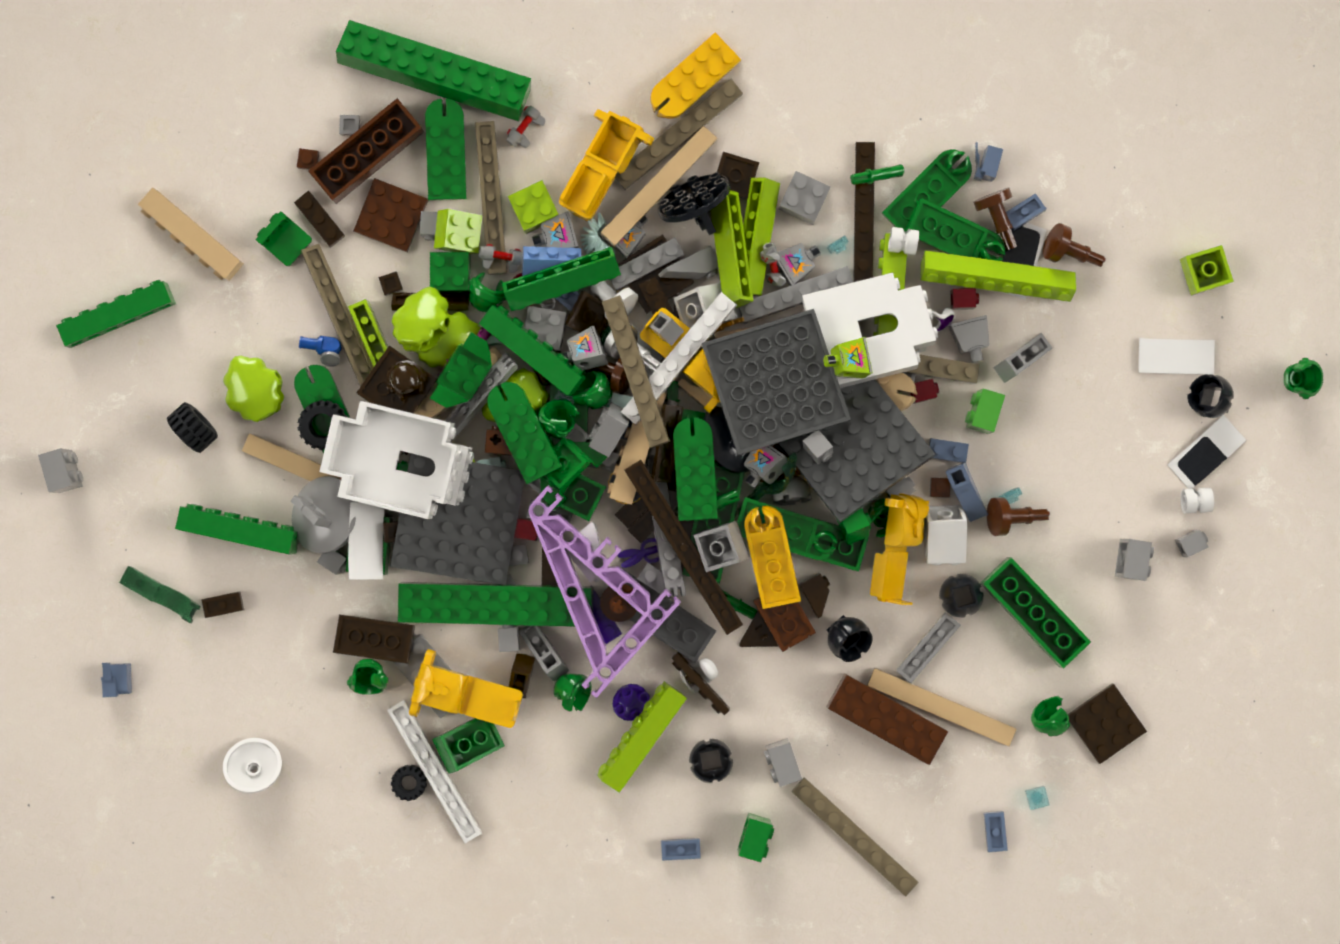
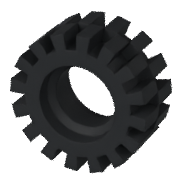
M405 765L395 772L391 778V790L395 792L396 797H400V800L411 801L416 800L424 793L427 787V778L423 771L420 770L421 768L415 767V765ZM405 776L415 778L416 787L413 790L403 788L402 779Z

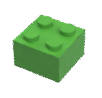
M984 388L973 393L970 404L973 406L965 417L966 428L985 434L993 433L1005 395Z

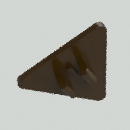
M757 611L739 646L779 647L759 611Z

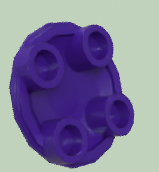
M638 684L624 685L617 690L613 697V710L619 718L633 721L642 713L645 703L650 699V695Z

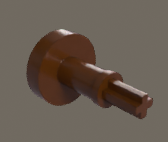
M1009 187L973 202L976 211L988 208L996 228V233H1000L1006 250L1017 246L1011 231L1013 225L1010 223L1003 205V201L1013 197Z
M1058 223L1051 229L1043 247V257L1055 263L1065 254L1077 259L1079 262L1084 263L1087 261L1102 267L1106 258L1091 251L1089 246L1072 241L1071 227Z
M619 358L616 364L608 362L607 365L589 369V372L601 371L607 378H610L612 392L624 394L630 386L621 358Z
M998 497L990 499L986 518L989 531L993 536H1006L1010 531L1011 524H1031L1033 521L1049 520L1050 512L1047 509L1032 510L1031 507L1010 508L1006 498Z
M627 584L622 585L624 592L630 593L633 591L631 586ZM610 586L602 593L600 607L608 619L615 622H624L632 618L637 612L633 606Z

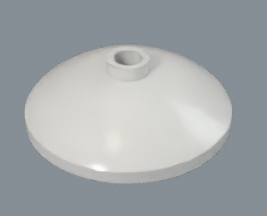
M249 738L238 742L227 752L223 762V773L226 781L232 788L242 793H258L266 790L275 783L282 769V759L278 749L271 742L260 738ZM253 769H257V772L252 773L251 771Z

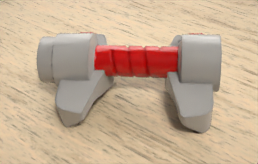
M532 106L524 108L523 114L525 118L518 128L513 127L507 132L508 138L506 141L514 147L517 144L524 148L530 145L523 132L531 122L542 126L545 124V118Z
M767 243L763 246V251L760 253L762 261L767 264L769 263L771 272L766 274V279L768 283L781 287L786 284V279L783 277V273L779 271L777 261L781 259L774 243Z
M487 244L484 247L480 246L478 257L482 258V266L487 269L491 266L494 258L508 260L510 273L517 271L518 265H521L523 255L521 250L517 248L515 250L510 249L508 253L496 251L492 244Z

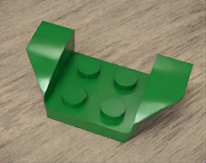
M471 332L464 344L461 343L457 346L437 378L436 383L438 386L431 395V400L447 408L472 399L492 367L490 351L486 340Z
M562 438L553 447L562 467L540 478L541 492L548 485L553 488L552 493L547 492L543 497V500L549 506L557 500L555 496L557 493L563 497L553 510L566 499L561 492L591 463L597 468L607 458V456L589 447L590 442H573L570 439Z

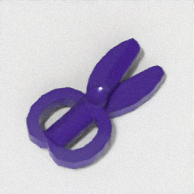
M656 538L644 540L640 547L641 550L627 549L617 555L619 558L631 557L624 561L621 567H631L640 562L642 558L649 563L658 562L659 555L654 559L647 557L658 553L657 545L645 548L647 543H656Z

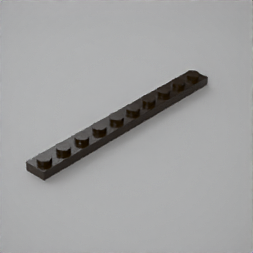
M642 460L624 469L725 634L728 635L741 627L743 623L712 573L705 571L699 552Z

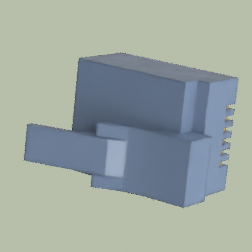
M978 142L975 143V180L981 181L983 179L992 182L996 178L1003 149L988 145L984 151L979 168Z
M102 663L103 677H101L103 697H117L118 694L132 693L131 663Z

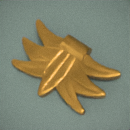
M744 317L722 323L714 333L745 321Z

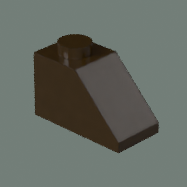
M818 573L799 585L816 617L820 618L830 591L828 586H830V583L825 575L822 576L821 573Z
M516 653L509 687L521 690L523 692L522 698L526 699L535 657Z

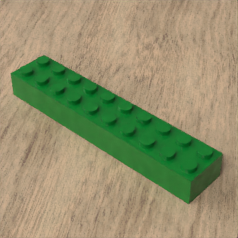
M352 20L348 21L336 49L338 64L518 122L531 91V78Z
M401 582L398 584V622L575 627L559 586ZM582 586L593 612V587ZM575 587L567 588V593L570 596L578 594Z

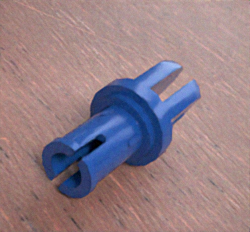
M320 335V337L315 339L300 336L299 339L300 349L316 350L319 355L327 351L339 354L342 350L341 342L334 337Z

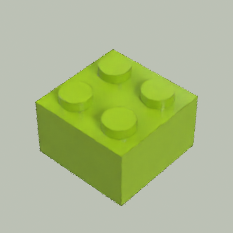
M543 180L508 196L525 234L540 228L541 223L559 215Z
M453 209L438 210L434 249L478 254L482 215Z
M1222 245L1179 259L1191 296L1234 282Z

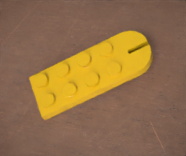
M715 32L654 86L650 96L653 112L655 113L664 101L670 100L658 111L657 116L667 119L681 116L737 66L741 59Z
M762 506L766 522L762 524L759 507H756L747 514L744 527L762 608L766 609L800 602L801 598L783 517L776 508Z

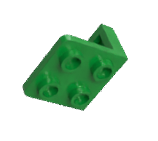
M280 211L270 218V224L266 228L263 227L257 233L258 237L255 240L284 265L289 267L301 255V250L309 246L312 238Z

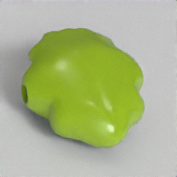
M430 286L425 287L417 293L408 296L403 306L393 314V336L399 344L403 345L406 351L427 353L438 345L440 338L446 334L450 326V318L447 315L449 304L446 298L442 297L437 289Z
M456 312L452 315L447 313L450 318L448 331L440 338L438 345L427 353H417L419 360L425 362L431 368L437 366L443 368L447 363L446 359L451 357L459 344H464L471 332L476 335L481 329L479 324L470 320L462 312Z
M242 355L235 356L230 361L228 372L223 378V383L228 389L225 399L228 407L232 411L239 412L244 420H252L254 422L262 421L280 411L284 395L281 392L283 381L279 372L267 368L265 362L260 358H249Z
M522 368L515 371L506 381L516 383L524 389L536 415L546 404L549 395L545 385H541L536 373ZM502 389V392H501V393H502V395H503V397H504V399H505V401H506V400H508V399H507V397H506V395H505V393H504V391H503V389ZM486 403L482 407V415L486 420L496 423L488 408V403Z

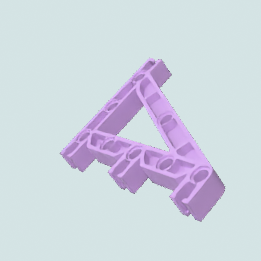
M548 485L530 505L529 515L593 669L592 673L582 683V686L585 689L589 687V682L594 677L603 682L598 690L595 689L591 692L597 698L681 601L675 596L673 598L674 603L668 609H665L660 602L666 595L668 597L671 596L670 591L665 588L658 598L651 603L650 593L620 566H608L622 549L616 545L614 547L616 551L607 558L601 553L606 543L612 544L611 539L606 537L599 547L592 552V542L560 514L550 515L551 511L563 497L557 493L555 495L557 500L550 506H547L542 499L547 492L552 493L553 488ZM536 505H541L544 508L543 515L538 516L535 514L534 508ZM565 531H571L574 534L572 541L564 539ZM567 550L642 614L608 654L605 641ZM595 557L602 558L603 566L596 567L593 564V559ZM630 583L633 586V591L630 593L624 592L622 585ZM575 587L578 594L570 596L567 593V588ZM660 609L663 615L658 619L654 618L652 611ZM633 638L636 640L637 645L633 648L628 647L626 640ZM604 667L609 668L611 675L604 677L601 675L600 670Z

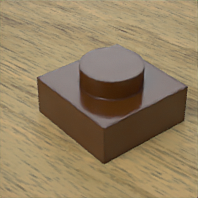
M299 148L297 168L310 170L318 163L319 151Z
M931 478L930 497L950 498L949 479Z

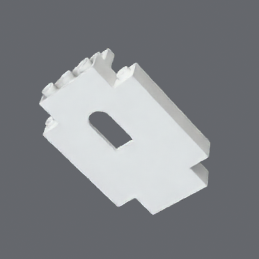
M893 273L802 295L804 310H815L829 355H831V349L836 345L862 338L858 321L885 314H891L898 320V327L894 331L866 338L873 373L863 379L837 377L840 388L917 369L918 363L921 362L919 353L926 351L928 346L935 345L936 338H938L937 329L932 327L931 320H933L932 311L930 308L927 309L926 306L928 301L927 293L925 290L922 291L921 285L898 291L900 289L899 280L894 278Z
M360 401L356 419L340 415L332 416L320 472L342 477L337 497L425 519H432L438 509L436 502L455 506L463 502L465 496L463 487L464 483H467L469 479V472L467 470L469 464H472L474 453L471 447L450 443L451 439L455 437V423ZM400 451L431 458L435 463L434 473L425 477L396 470Z

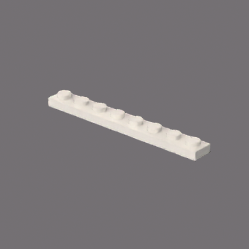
M722 292L649 377L656 401L702 348L701 344L708 341L737 306ZM633 397L621 412L637 425L641 418Z
M403 700L387 711L464 843H467L482 834V831L416 718L409 715L410 708L406 701Z

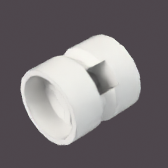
M892 227L888 251L899 253L903 250L904 254L915 255L919 240V230L908 229L905 232L903 228Z
M1199 488L1197 491L1195 489H1182L1180 500L1184 514L1196 513L1197 510L1200 513L1213 511L1214 495L1211 488Z

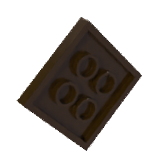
M662 234L620 262L618 266L620 267L667 242L666 238ZM679 258L628 284V287L638 294V302L646 314L650 313L651 310L638 285L656 277L667 300H669L694 283L693 279L660 278L658 275L666 267L680 261Z
M389 345L356 394L369 403L415 413L436 383L437 378L426 371L427 377L424 382V393H419L418 387L413 392L402 394L405 398V402H402L395 393L387 390V374L394 364L400 361L411 360Z
M1113 683L1068 714L1070 724L1098 764L1103 763L1147 732Z

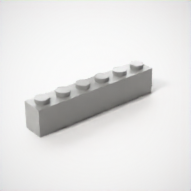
M848 266L754 298L753 302L739 307L741 316L745 320L743 323L747 324L803 304L802 295L853 283Z

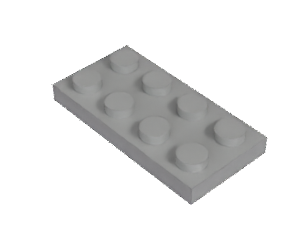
M422 634L412 642L409 664L394 662L412 685L414 684L415 677L418 675L427 649L434 650ZM436 652L433 665L451 670ZM431 707L439 718L448 713Z

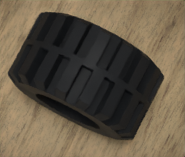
M319 400L308 405L301 412L300 418H298L297 423H299V426L297 428L300 431L299 436L305 440L304 443L306 445H311L313 449L324 450L328 436L318 435L314 431L312 421L316 415L327 414L331 418L333 415L347 417L343 408L329 400Z
M182 403L167 417L170 428L195 452L201 453L218 438L217 432L211 423L189 403Z

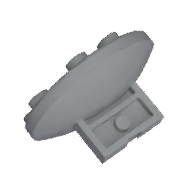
M330 476L316 478L309 482L300 491L298 496L295 495L291 500L294 504L292 526L294 531L298 532L297 540L304 548L312 552L326 554L337 551L348 542L349 534L355 526L356 517L351 520L349 527L350 503L357 501L337 497L341 479Z

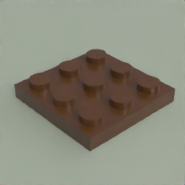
M374 178L353 231L408 253L421 220V211L425 210L428 199Z

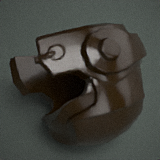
M400 361L394 364L388 371L386 388L391 393H395L402 402H405L402 394L413 392L418 387L419 393H424V382L426 381L427 373L413 361Z

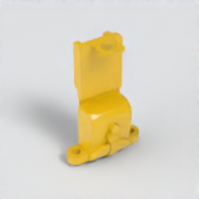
M597 109L593 116L603 123L559 198V204L586 222L593 218L614 181L616 173L621 174L626 170L638 145L642 142L651 146L654 141L652 136L645 133L641 126L631 122L629 118L621 117L611 111L606 113L600 109Z
M661 308L644 326L640 333V338L662 357L666 358L690 328L667 309ZM660 312L672 318L684 330L672 346L662 340L649 327L650 323ZM701 348L682 370V373L712 396L711 400L704 407L710 413L717 403H720L703 348Z
M899 493V495L891 494L890 498H885L884 506H889L884 542L886 544L885 551H883V554H875L870 595L876 596L878 601L912 605V602L902 600L908 552L906 550L907 546H918L923 541L924 518L929 512V501L904 493Z
M427 649L413 684L414 690L411 697L412 702L409 715L418 717L423 704L450 713L464 714L507 728H512L515 725L523 697L521 690L435 666L433 663L436 651Z

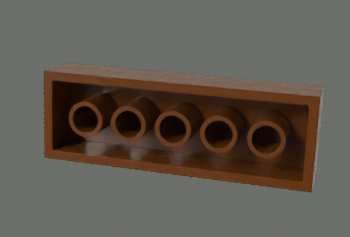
M397 98L308 170V172L330 199L337 204L422 135L424 130Z
M845 673L826 706L829 710L928 765L931 764L948 733L946 729Z

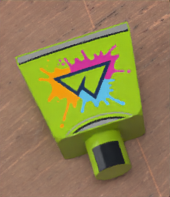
M866 337L836 345L831 349V355H825L823 359L825 367H834L837 377L863 379L873 373Z

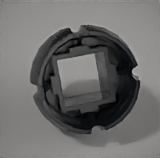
M1202 375L1196 378L1189 387L1191 389V393L1187 394L1189 406L1202 417H1220L1228 413L1232 406L1231 400L1234 399L1232 386L1225 378L1219 375ZM1215 390L1221 391L1217 405L1215 407L1211 406Z
M957 574V577L950 576L940 588L939 599L943 601L941 605L947 613L955 617L964 618L967 614L973 615L980 609L983 603L984 593L980 591L982 586L977 579L967 574ZM968 585L973 602L957 607L952 590Z
M843 615L827 629L830 650L837 658L845 662H853L860 659L861 653H867L872 645L873 636L870 629L858 618L845 617Z
M712 738L707 742L705 740L700 741L693 747L690 753L689 763L692 764V767H690L692 773L696 778L705 783H713L714 780L722 781L730 774L733 766V759L730 758V755H732L731 750L724 742ZM719 750L722 766L703 770L700 753Z

